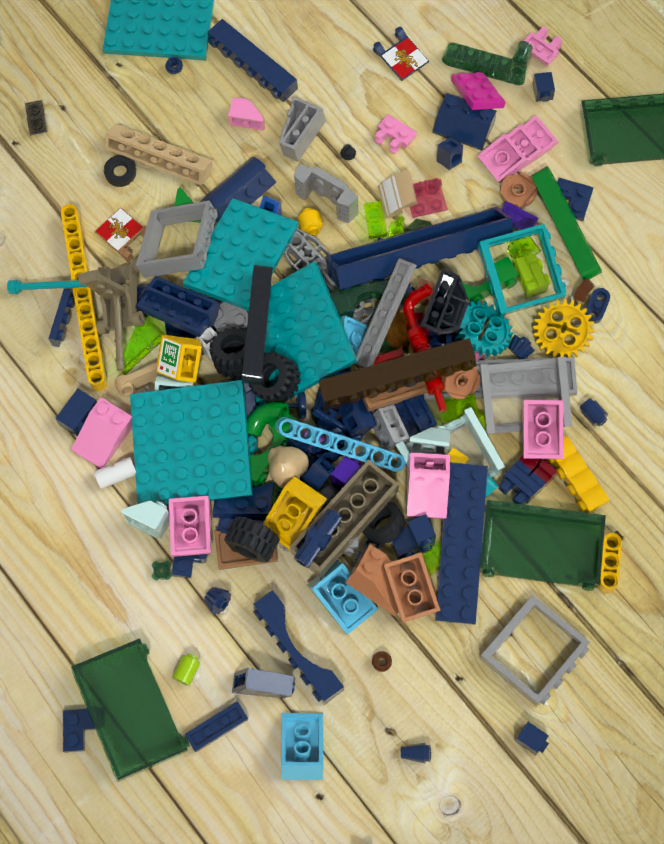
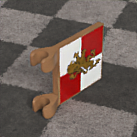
M120 208L94 232L129 262L133 257L126 247L139 235L144 238L146 228Z

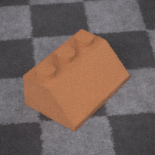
M422 553L383 565L402 623L441 611Z

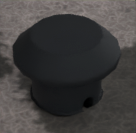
M346 144L341 149L340 155L344 160H352L356 156V150L350 144Z

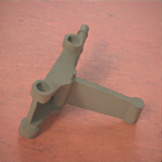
M138 258L133 259L129 265L113 269L103 266L99 267L98 270L78 275L81 285L85 284L100 295L103 320L96 322L98 333L104 335L108 334L111 330H115L114 342L116 345L115 362L117 371H124L125 359L122 328L133 325L135 327L145 325L144 314L142 311L137 312L136 308L137 273H140L136 267ZM126 301L125 307L121 309V302Z

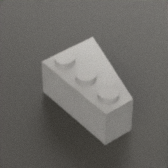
M292 96L291 108L288 110L287 122L284 124L279 144L284 156L299 161L326 122L322 108Z

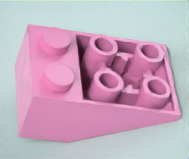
M410 453L407 461V517H420L426 514L428 518L446 519L450 455Z

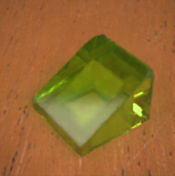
M401 216L391 222L387 238L403 234L404 217Z

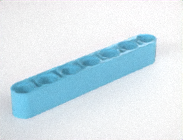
M281 417L275 423L277 432L291 439L363 462H367L369 459L376 466L396 472L401 471L405 466L403 456L387 449L287 417ZM289 422V424H290L289 430L283 432V431H282V425H283V423ZM303 428H307L308 434L302 438L300 432ZM321 434H326L324 443H319V436ZM344 440V446L338 449V441ZM361 445L362 452L356 455L355 449ZM379 451L380 457L374 461L373 455ZM394 457H397V464L395 466H391V460Z

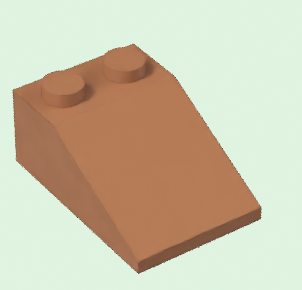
M370 544L359 556L345 583L393 616H396L398 609L383 566L390 563L391 560L386 554Z

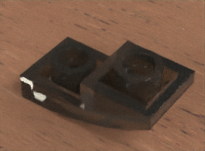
M43 101L25 103L30 136L47 133Z

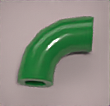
M267 402L258 406L247 419L248 434L261 437L264 427L269 422L277 421L281 417H288V404L283 402Z

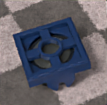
M319 387L315 404L311 409L313 421L318 428L332 431L338 427L343 434L347 430L342 421L341 406L335 409H326Z

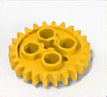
M564 299L563 304L556 300L555 306L549 302V309L543 306L544 313H537L540 319H534V323L538 325L533 326V330L538 331L533 334V338H539L536 341V345L542 344L540 351L547 349L546 356L553 353V358H556L557 355H560V357H564V355L571 357V354L578 357V351L584 353L585 349L583 346L590 347L587 340L593 341V337L589 334L595 331V329L589 328L594 325V322L588 321L592 315H585L587 308L580 310L581 304L575 307L574 300L567 304L566 299ZM558 314L563 319L560 322H556L552 317ZM573 320H578L581 325L575 328L570 323ZM565 326L567 331L561 333V329ZM549 332H554L557 337L549 339L546 335ZM570 337L575 340V343L567 345L564 340Z

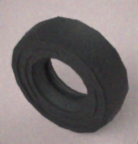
M116 155L105 163L104 175L111 185L123 187L129 185L134 180L136 167L130 158ZM124 166L127 171L123 176H116L113 174L114 168Z

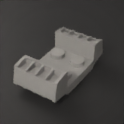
M302 164L298 165L294 174L295 193L301 199L306 200L314 190L316 194L321 197L325 196L336 205L338 220L350 223L359 214L358 196L348 189L346 183L317 167L310 168Z

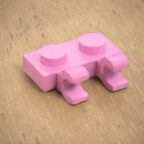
M543 26L536 35L531 32L521 43L520 48L548 67L559 55L558 50L562 46L561 42L563 39L556 36L548 44L544 40L548 37L547 33L549 30Z
M388 114L378 125V132L375 134L376 139L374 142L381 145L387 137L391 138L392 141L389 144L391 148L389 151L396 154L401 146L407 148L417 136V132Z

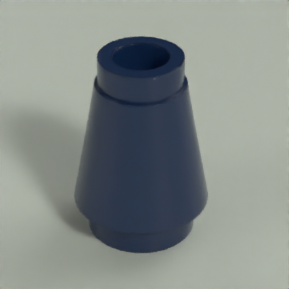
M419 743L401 746V759L424 764L431 762V745Z

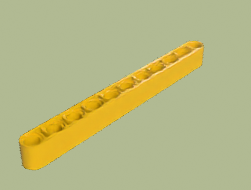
M67 204L61 209V218L71 280H78V275L88 272L89 268L80 216L74 205ZM89 287L73 288L87 379L94 391L101 392L107 387V376L100 334L96 328L97 316L93 292ZM87 294L85 298H80L82 295ZM85 311H90L89 314L83 315ZM87 328H93L91 331L86 332ZM92 344H95V345H96V346H95L94 348H92V349H89V348H88V347H89L90 345H92ZM99 361L97 365H91L92 362ZM101 378L100 382L94 383L95 379Z

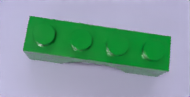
M509 257L494 263L501 289L514 287L518 282L519 274ZM488 281L478 286H470L461 282L465 288L469 303L473 301L476 304L478 300L482 302L484 298L492 296Z
M288 414V417H287V418H291V419H294V420H297V421H298L297 418H295V417H293L292 415ZM276 421L268 423V428L273 435V442L270 448L262 454L250 455L252 485L255 487L261 483L264 484L268 478L270 467L268 454L270 449L278 446L287 447L286 442L290 439L277 432L275 428ZM285 422L282 425V431H288L290 424Z

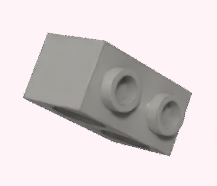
M394 405L379 408L373 414L377 423L373 429L383 449L395 450L397 449V443L403 441L405 444L410 439Z

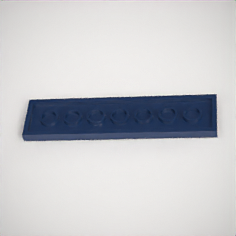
M450 462L447 517L443 519L437 601L441 611L436 612L435 621L476 625L488 466Z

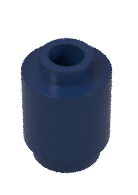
M589 398L580 406L581 413L594 427L597 425L600 427L608 420L606 418L608 413L596 400Z

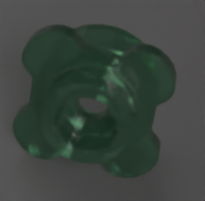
M168 560L161 563L158 561L153 562L152 568L154 573L152 578L156 581L159 579L169 580L172 577L170 573L171 562Z

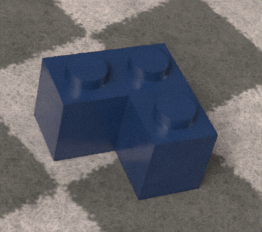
M425 514L408 521L407 528H404L402 533L395 540H392L390 544L399 560L419 552L426 553L432 550L435 545L436 534Z

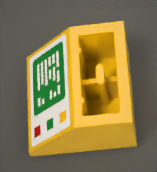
M161 335L156 372L175 380L196 382L202 349L200 340Z

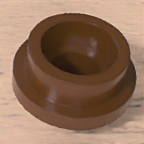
M377 652L372 658V665L375 670L385 672L390 669L392 658L387 652ZM384 659L386 663L384 665H380L378 663V660Z

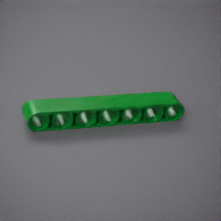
M546 166L532 174V179L582 278L590 280L602 273L550 168Z

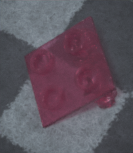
M435 178L413 184L418 204L410 207L412 218L448 210L441 188V179Z

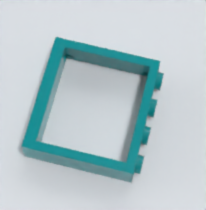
M545 224L480 241L477 245L499 317L560 300L566 296V284L562 282L560 276L562 275L560 265L556 263V250L554 246H551L549 240L551 239V234L548 228L545 227ZM538 234L555 294L507 307L489 248Z

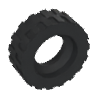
M388 502L362 533L372 544L384 545L390 543L402 533L406 523L405 516L396 504ZM391 517L386 525L375 529L380 521Z

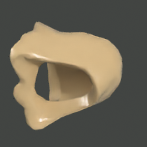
M278 446L270 449L268 454L271 478L280 488H284L294 476L300 479L307 473L309 465L308 456L298 448Z

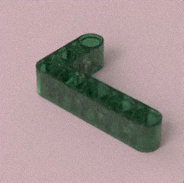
M527 41L518 42L511 59L452 42L448 43L442 62L447 66L472 73L481 72L489 78L514 85H523L530 68L533 46Z

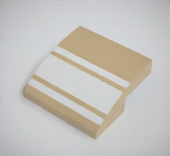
M408 169L388 178L378 186L386 219L402 214L403 209L418 204Z

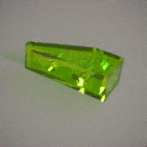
M148 317L145 319V325L135 327L124 353V371H121L123 375H126L160 344L161 335H164L163 331Z

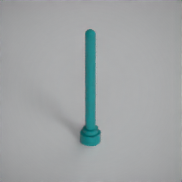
M15 279L7 282L9 294H19L23 290L88 287L85 284L81 285L79 280L22 283Z

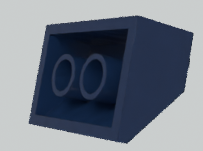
M446 93L437 115L433 133L445 138L452 137L459 143L482 151L494 126L497 111L493 109L472 110L465 99Z

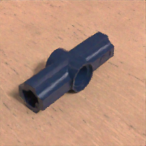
M327 509L317 525H314L307 533L305 542L297 554H295L294 560L309 569L320 551H323L332 538L331 535L341 523L342 517L334 510Z

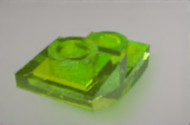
M475 392L468 394L464 399L452 397L444 401L447 410L440 412L441 422L461 419L460 415L464 414V410L470 407L474 412L478 411Z

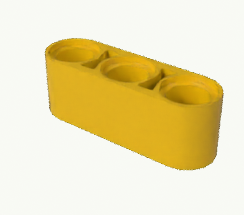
M615 533L607 534L601 543L598 588L606 594L613 592L619 582L622 540ZM607 541H613L616 547H609ZM605 560L613 561L614 567L607 566ZM603 579H610L613 586H606Z

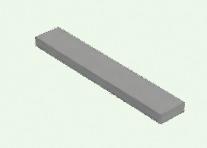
M400 258L398 259L357 352L356 358L358 362L355 363L356 365L365 368L374 364L417 265Z

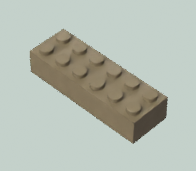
M368 459L291 544V554L294 556L297 554L305 542L307 533L314 525H317L327 509L337 512L342 517L341 523L331 535L332 538L327 547L320 551L309 567L312 572L322 578L399 491V484Z

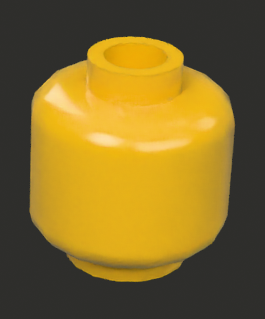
M305 208L297 217L300 230L311 236L321 232L323 221L319 211Z

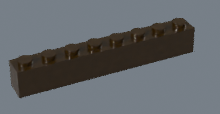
M470 338L319 380L318 382L326 409H335L340 407L341 404L356 403L366 397H377L380 393H392L397 391L398 388L405 386L413 387L419 382H431L440 376L448 377L458 371H469L477 366Z

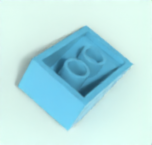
M337 560L322 578L317 576L307 586L348 635L376 612L378 608L370 599L345 583L350 572L342 562Z
M282 713L281 780H323V713Z

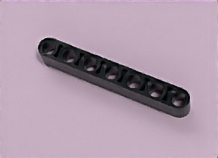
M254 265L241 383L261 385L273 267Z

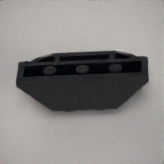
M442 268L432 289L433 294L429 296L421 317V328L437 335L459 331L469 304L460 275Z

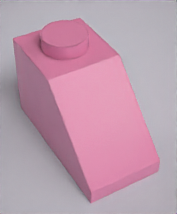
M245 98L232 99L228 114L231 126L265 130L264 118L250 100Z

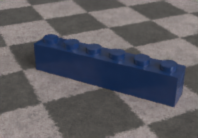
M221 19L208 31L209 44L213 48L219 49L225 58H230L235 66L242 68L250 78L257 80L259 85L269 90L274 98L284 102L298 90L297 79L225 20Z

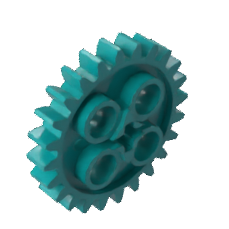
M479 300L476 304L471 301L466 309L460 329L457 332L459 334L456 338H462V340L470 338L474 353L476 351L479 352L480 357L484 353L487 358L491 354L496 357L498 353L502 354L512 341L511 336L513 332L510 330L513 327L507 325L510 319H504L505 315L498 316L497 311L494 309V304L489 307L487 301L483 305H481ZM487 317H488V322H487V324H486L485 327H484L483 324L485 323V321H486V319H487ZM482 329H483V334H482V336L480 337V341H479V340H478V337H479V334L482 332Z

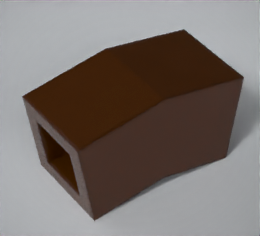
M586 278L577 288L573 298L584 303L595 285Z

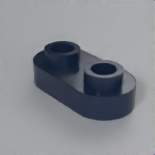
M595 289L586 307L587 312L585 315L594 313L597 316L591 317L588 320L594 322V324L602 320L609 304L610 293L606 289Z

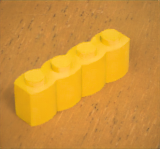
M567 436L563 437V459H547L550 464H554L559 479H563L567 483L566 489L571 496L574 495L578 500L577 506L580 511L589 515L608 504L609 498L591 470L587 467L581 455L577 452L571 440Z

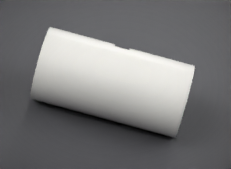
M131 457L114 463L115 466L111 467L109 465L94 471L101 489L135 476L136 470Z

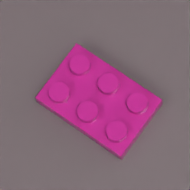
M484 73L452 74L451 82L472 110L504 108L506 102Z

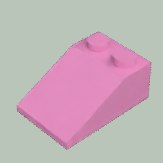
M100 398L90 411L71 451L100 469L104 468L132 430V416L105 399Z
M524 400L522 402L524 459H563V400Z
M209 497L169 499L171 557L211 554L212 521Z

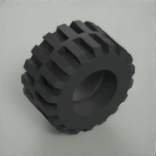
M243 327L225 328L223 332L219 331L217 333L218 336L212 338L213 342H210L209 351L214 367L224 377L229 376L233 379L236 376L238 378L242 377L247 329L244 330ZM234 351H240V352L235 353V354H230V353H232V352H234Z
M264 353L261 385L248 384V386L252 389L251 392L260 399L268 402L282 401L285 403L288 401V397L292 399L294 391L297 392L299 389L297 385L300 384L301 380L298 377L301 374L297 371L299 369L298 366L294 364L293 360L279 353ZM279 369V379L274 386L270 387L269 378L275 370Z
M235 517L224 541L231 549L249 559L258 562H269L280 539L274 531L255 520L246 517Z

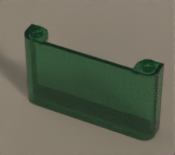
M664 93L581 100L580 109L588 158L591 165L598 167L605 164L664 159Z
M487 500L479 566L480 572L484 577L504 576L582 587L583 590L593 591L594 588L600 585L606 515Z
M140 638L71 666L75 682L117 782L184 754L188 751L187 747L190 746L186 735L182 736L177 731L147 661V655L150 654L146 643L142 644Z

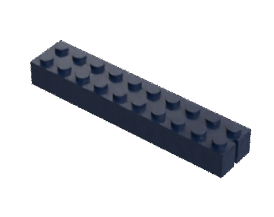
M493 207L325 256L328 276L339 289H350L353 285L367 284L370 280L384 279L387 275H391L399 258L417 265L415 269H418L428 263L435 264L445 258L451 259L462 253H472L478 249L477 245L480 241L512 233V218L498 207Z

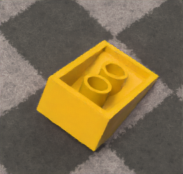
M294 476L283 488L263 525L274 531L280 539L279 543L290 550L291 544L316 518L327 498Z

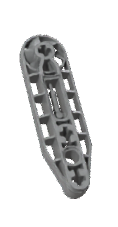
M297 229L284 252L288 264L297 272L298 268L316 262L322 276L325 278L324 281L334 305H337L339 317L346 315L363 324L369 323L375 312L374 300L360 284L353 285L350 289H339L335 282L327 275L326 260L319 254L321 250L326 256L331 253L315 237ZM307 240L315 243L317 247L313 248ZM289 254L297 260L295 264L289 259ZM371 303L372 308L364 309V304Z

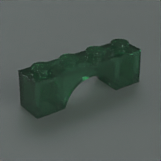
M390 277L387 280H375L366 285H355L350 289H338L330 293L339 317L345 315L350 318L354 317L356 307L364 300H381ZM407 289L404 293L400 305L404 304V301L408 296Z

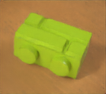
M535 253L516 258L513 265L519 274L518 280L526 298L546 293L550 280L548 275L542 271L543 263L541 259H537Z

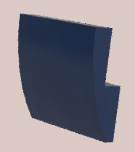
M422 395L403 400L394 405L409 437L437 426V422Z

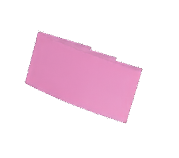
M535 115L523 126L520 124L508 135L506 133L503 134L477 157L500 183L508 175H514L530 165L559 142Z

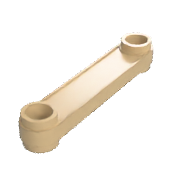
M201 352V355H200V361H199V363H200V362L202 361V359H203L202 352ZM157 362L129 375L117 377L115 379V387L121 396H128L135 389L155 381L159 374L156 372Z

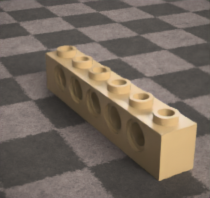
M115 124L106 133L105 149L198 185H202L211 174L212 160L118 124Z

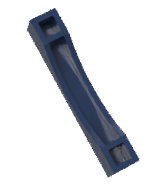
M273 590L253 604L255 608L253 613L259 621L263 619L267 626L264 628L271 637L275 636L279 641L276 644L281 652H287L290 656L288 659L289 663L294 669L298 668L302 673L300 678L306 686L311 685L314 689L312 694L318 702L322 700L325 705L344 691V686L332 670L321 668L311 663L294 647L286 630L285 606Z

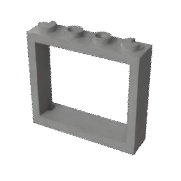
M210 200L151 211L136 263L137 269L144 278L204 268L215 220L218 215ZM201 220L193 254L155 260L164 226Z
M532 595L482 653L480 660L537 707L540 702L544 705L551 697L549 692L553 687L557 689L564 681L561 678L564 673H571L576 666L574 661L578 657L582 659L589 651L587 646L590 642ZM533 608H536L579 644L538 695L493 658V655Z

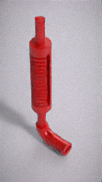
M427 283L417 290L411 291L403 304V313L406 315L411 328L407 334L414 353L431 349L425 330L417 325L413 313L414 306L419 301L433 294L432 288ZM437 377L431 382H425L428 394L434 395L439 411L445 412L447 407L441 393L445 389L442 378Z

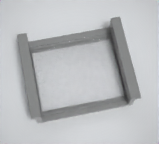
M566 356L557 357L556 359L493 365L480 364L487 434L522 431V402L524 400H563V427L572 426Z

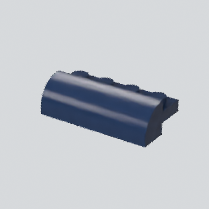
M252 156L199 202L210 200L213 207L217 210L218 215L215 221L218 223L232 198L251 205L276 184V181L265 169L266 166L259 159Z
M155 276L146 287V294L136 305L137 311H142L146 315L200 337L207 328H212L219 313V302Z

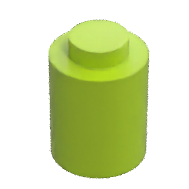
M189 653L187 656L182 655L172 678L184 685L190 686L200 666L199 658Z

